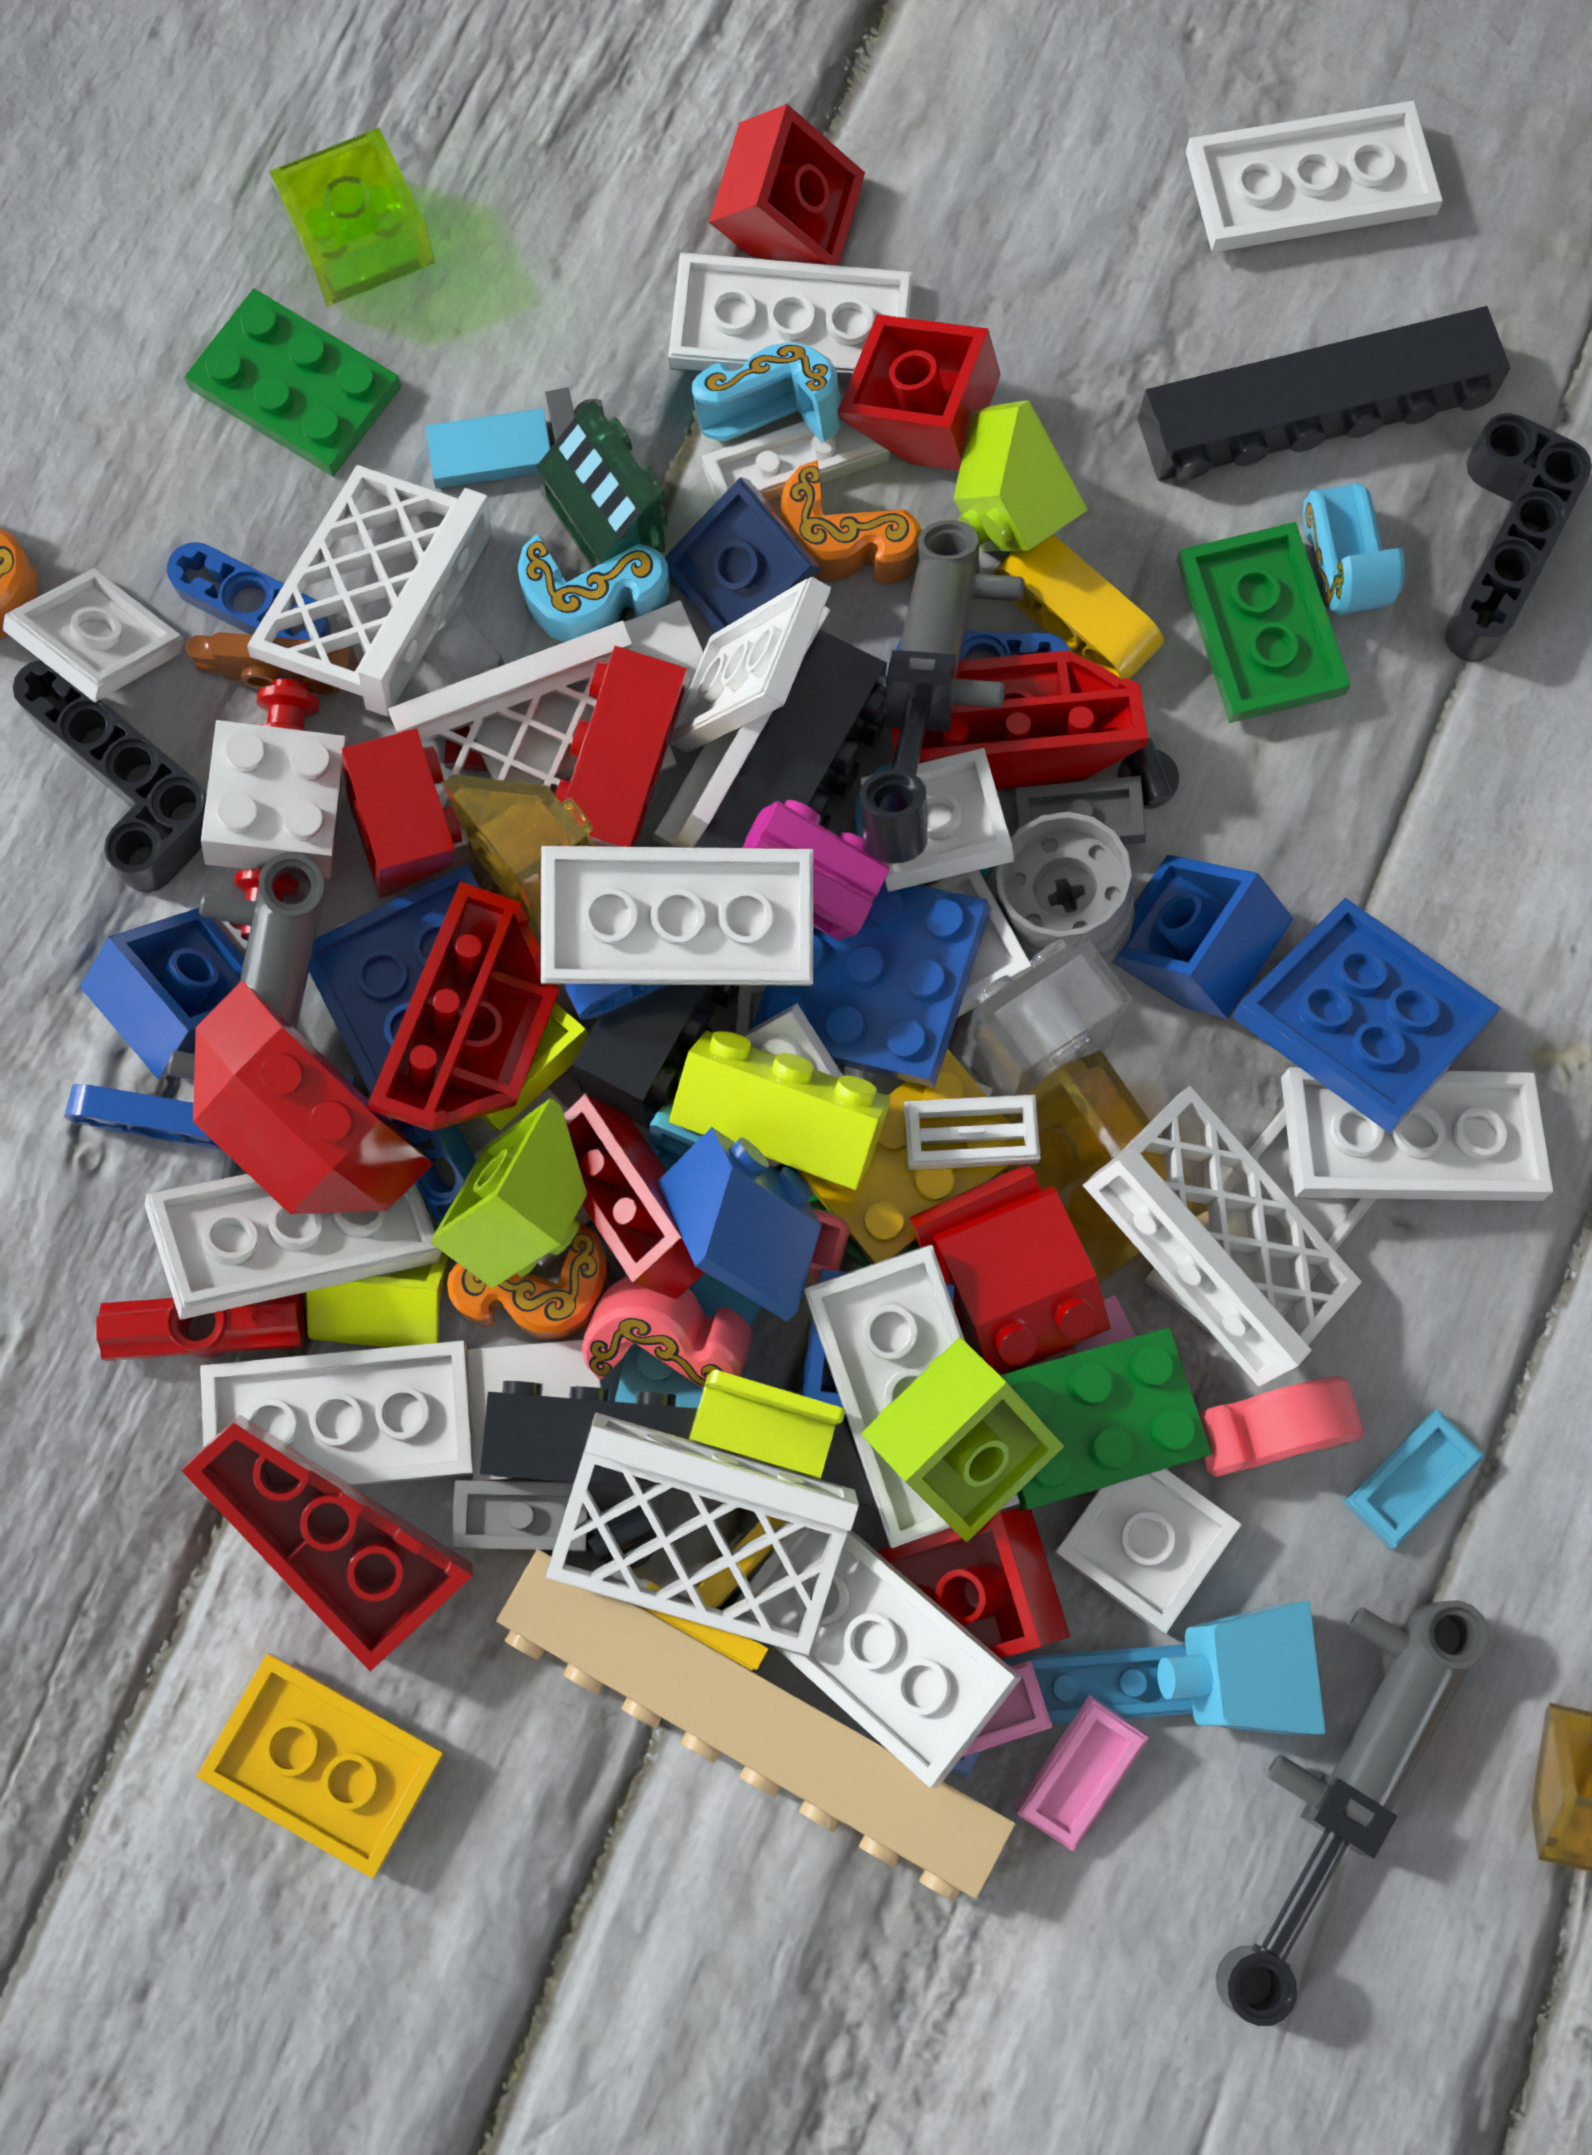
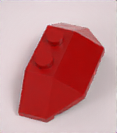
M1068 650L959 661L956 679L1002 682L1005 685L1004 704L1000 708L956 704L950 732L926 730L919 764L984 748L996 790L1084 781L1148 744V732L1140 684L1126 677L1122 680L1106 668ZM891 728L894 755L900 728Z
M461 881L459 882L369 1099L367 1109L434 1131L516 1106L559 994L557 984H541V947L528 924L529 919L521 902Z
M242 980L196 1026L193 1122L289 1214L388 1211L434 1164L385 1115L367 1109L369 1099L245 980Z

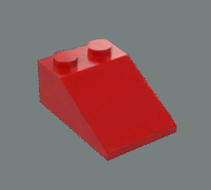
M1020 1508L998 1512L967 1543L952 1528H948L893 1548L888 1547L877 1551L1000 1659L1071 1637L1032 1510L1021 1513Z

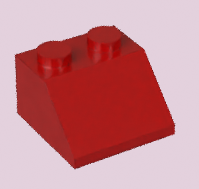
M785 104L739 123L709 223L749 256L766 260L838 266L866 172L791 106Z
M877 314L837 411L840 419L908 464L959 471L971 415L978 409L990 405L1001 376L989 329Z
M416 728L342 748L343 785L378 898L390 896L452 865L455 853L454 844L462 842V834L453 806L442 807L435 784L443 783L444 779L434 746L423 748Z
M1053 1186L932 1235L946 1284L955 1285L952 1305L964 1340L999 1375L1013 1371L1111 1329L1097 1275Z

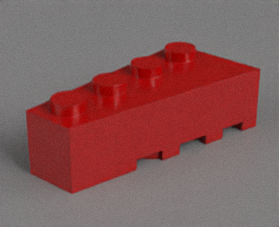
M242 1415L235 1418L192 1457L181 1470L369 1672L473 1577V1567L470 1561Z

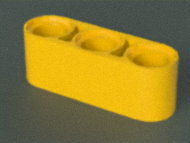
M1053 534L1029 551H1012L993 571V575L1023 577L1025 580L1024 597L1020 602H1011L1045 632L1056 635L1064 640L1072 653L1106 668L1122 680L1125 677L1130 679L1164 645V638L1157 625Z

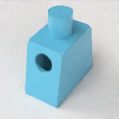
M1310 1601L1267 1605L1186 1628L1185 1632L1187 1656L1164 1657L1158 1664V1684L1163 1697L1167 1700L1191 1698L1193 1718L1197 1725L1282 1735L1326 1734Z

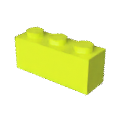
M706 1031L688 1051L669 1123L702 1135L713 1127L734 1142L740 1137L745 1138L756 1146L765 1158L856 1190L870 1166L892 1097L876 1092V1087L862 1078L855 1076H841L837 1078L815 1070L813 1064L803 1057L789 1053L773 1055L751 1047V1042L739 1034L728 1031H717L714 1033Z

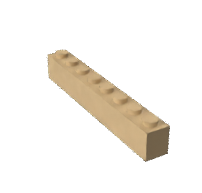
M539 1549L536 1550L496 1620L499 1624L510 1629L504 1642L537 1661L540 1660L545 1650L568 1663L562 1674L563 1676L598 1695L603 1684L627 1697L621 1707L623 1711L655 1729L662 1718L683 1729L686 1732L680 1743L707 1760L716 1763L722 1752L740 1762L745 1767L739 1778L762 1792L775 1798L780 1787H783L804 1800L798 1812L826 1829L835 1832L840 1821L864 1834L859 1847L890 1866L895 1867L900 1856L924 1869L919 1882L943 1897L956 1902L962 1891L977 1899L1015 1825L1013 1821L945 1782H942L938 1788H929L886 1748L635 1604L545 1578L551 1556Z

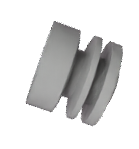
M1072 812L1043 815L1020 827L1010 838L1014 862L997 865L995 873L1002 912L1031 965L1039 971L1067 977L1092 973L1113 961L1129 941L1135 920L1129 854L1116 832L1094 817ZM1070 902L1075 911L1066 913L1065 908L1061 904Z

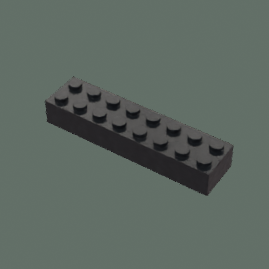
M819 629L803 657L784 706L772 712L696 848H742L758 814L762 809L777 801L785 804L787 800H794L809 806L821 816L818 825L828 829L831 816L826 813L834 796L846 797L860 769V765L855 763L863 744L865 743L873 747L887 722V713L884 712L886 707L885 679L887 662ZM666 985L607 1014L599 1016L572 1064L582 1095L587 1094L628 1114L633 1122L650 1129V1124L658 1110L669 1103L674 1104L680 1083L677 1080L684 1068L688 1051L706 1031L713 1033V1029L708 1027L711 1017L718 1005L725 1009L730 1006L739 990V985Z

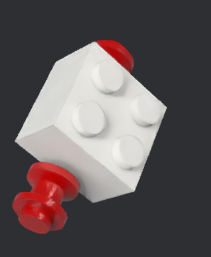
M276 679L271 682V686L258 690L256 703L261 709L268 712L266 724L253 725L216 720L201 836L204 864L243 869L235 873L234 885L246 893L245 899L256 901L259 876L263 866L273 857L283 853H299L309 857L320 868L323 878L331 879L343 779L342 748L345 747V736L309 732L304 729L305 717L318 713L320 701L316 695L308 691L309 688L306 684L297 680ZM289 874L281 876L273 887L275 897L284 903L285 897L297 894L299 881ZM229 922L232 927L241 931V938L248 941L251 926Z

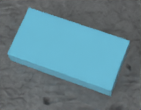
M544 408L425 425L432 475L436 489L554 471Z
M1435 1409L1342 1502L1389 1550L1395 1549L1485 1456L1438 1409Z

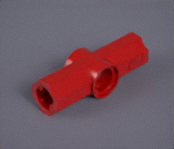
M302 1293L214 1312L216 1324L213 1332L207 1338L199 1341H192L190 1338L189 1325L193 1317L180 1320L173 1298L100 1303V1311L96 1317V1340L99 1344L101 1359L103 1361H119L189 1355L211 1359L231 1352L304 1347V1337L306 1334V1311Z

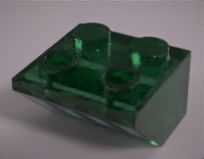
M595 401L583 406L536 466L542 496L591 568L604 563L637 544L646 545L658 550L661 554L664 553L663 527L668 525V520L660 499L665 497V491L658 476L650 465L645 464L641 467L638 465L629 452L633 449L632 443L621 422L615 416L607 420Z

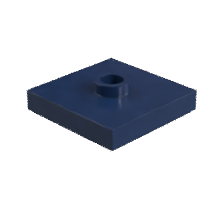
M740 477L664 557L668 564L669 577L715 633L805 579L815 578L824 569L751 481Z

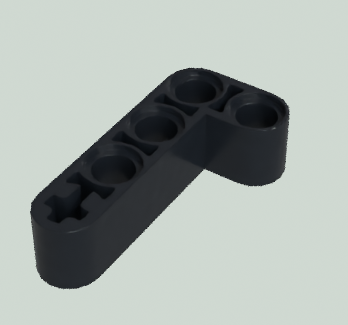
M1513 413L1499 414L1488 421L1471 449L1466 463L1468 474L1473 482L1511 502L1456 607L1445 632L1446 643L1451 652L1460 659L1469 662L1483 661L1490 657L1514 625L1592 469L1591 458L1581 445L1523 416ZM1493 447L1504 450L1510 457L1500 455ZM1547 473L1558 476L1563 483L1554 481ZM1522 521L1532 523L1540 532L1529 530ZM1496 569L1507 571L1513 576L1515 581L1505 580L1497 573ZM1482 608L1492 612L1484 627L1476 623Z
M38 660L28 663L19 670L14 678L12 687L14 698L41 732L131 807L106 837L104 845L106 859L126 884L134 890L148 893L160 890L202 849L201 836L206 793L191 775L101 700L97 702L92 701L43 661ZM49 695L57 700L61 698L66 705L61 714L46 699ZM99 727L105 728L101 738L92 743H83V739L88 732ZM141 765H151L149 772L141 780L127 781L129 773L134 768ZM187 802L196 803V808L190 816L181 820H171L172 814L178 806ZM143 847H153L151 856L143 864L136 866L128 865L129 858L136 850Z

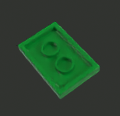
M255 288L251 290L184 376L190 390L333 477L401 388L399 376Z
M1296 522L1180 549L1177 563L1229 723L1346 695L1351 684Z
M1170 1327L1000 1375L1064 1446L1017 1493L1021 1513L1212 1455Z

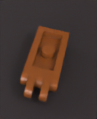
M218 632L212 636H193L186 643V651L197 670L203 673L223 674L227 679L241 680L244 684L253 688L261 689L271 686V682L276 679H292L306 684L309 688L308 691L316 694L334 695L340 689L250 657L247 644L253 635ZM275 637L272 643L285 648H291L311 640ZM352 646L327 653L331 664L354 672L359 665Z

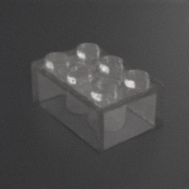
M1086 934L1068 946L1063 939L1051 943L1030 961L1034 967L1032 970L1015 981H1012L1009 975L1002 976L977 995L976 999L979 1005L975 1007L971 1014L972 1020L970 1027L966 1031L967 1037L961 1058L979 1083L993 1088L990 1097L1037 1096L1107 1049L1133 998Z

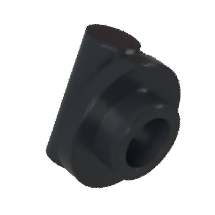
M1148 738V744L1145 747L1125 757L1117 772V778L1141 776L1143 809H1154L1165 805L1174 796L1179 784V772L1175 762L1166 753L1155 748L1152 738Z
M636 1506L606 1522L623 1554L657 1537L640 1506ZM597 1528L593 1529L592 1538L588 1542L600 1564H607L613 1561L614 1558ZM654 1552L629 1566L632 1570L641 1567L650 1560Z

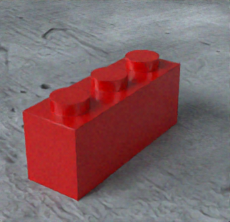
M615 645L609 663L599 660L589 689V697L597 699L590 722L579 721L571 743L570 756L576 757L578 760L571 781L560 780L552 802L551 816L559 818L556 826L562 836L596 847H637L689 684L686 667Z
M584 1094L564 1113L587 1192L582 1206L632 1283L677 1299L705 1272L695 1267L657 1184V1181L667 1171L628 1114Z

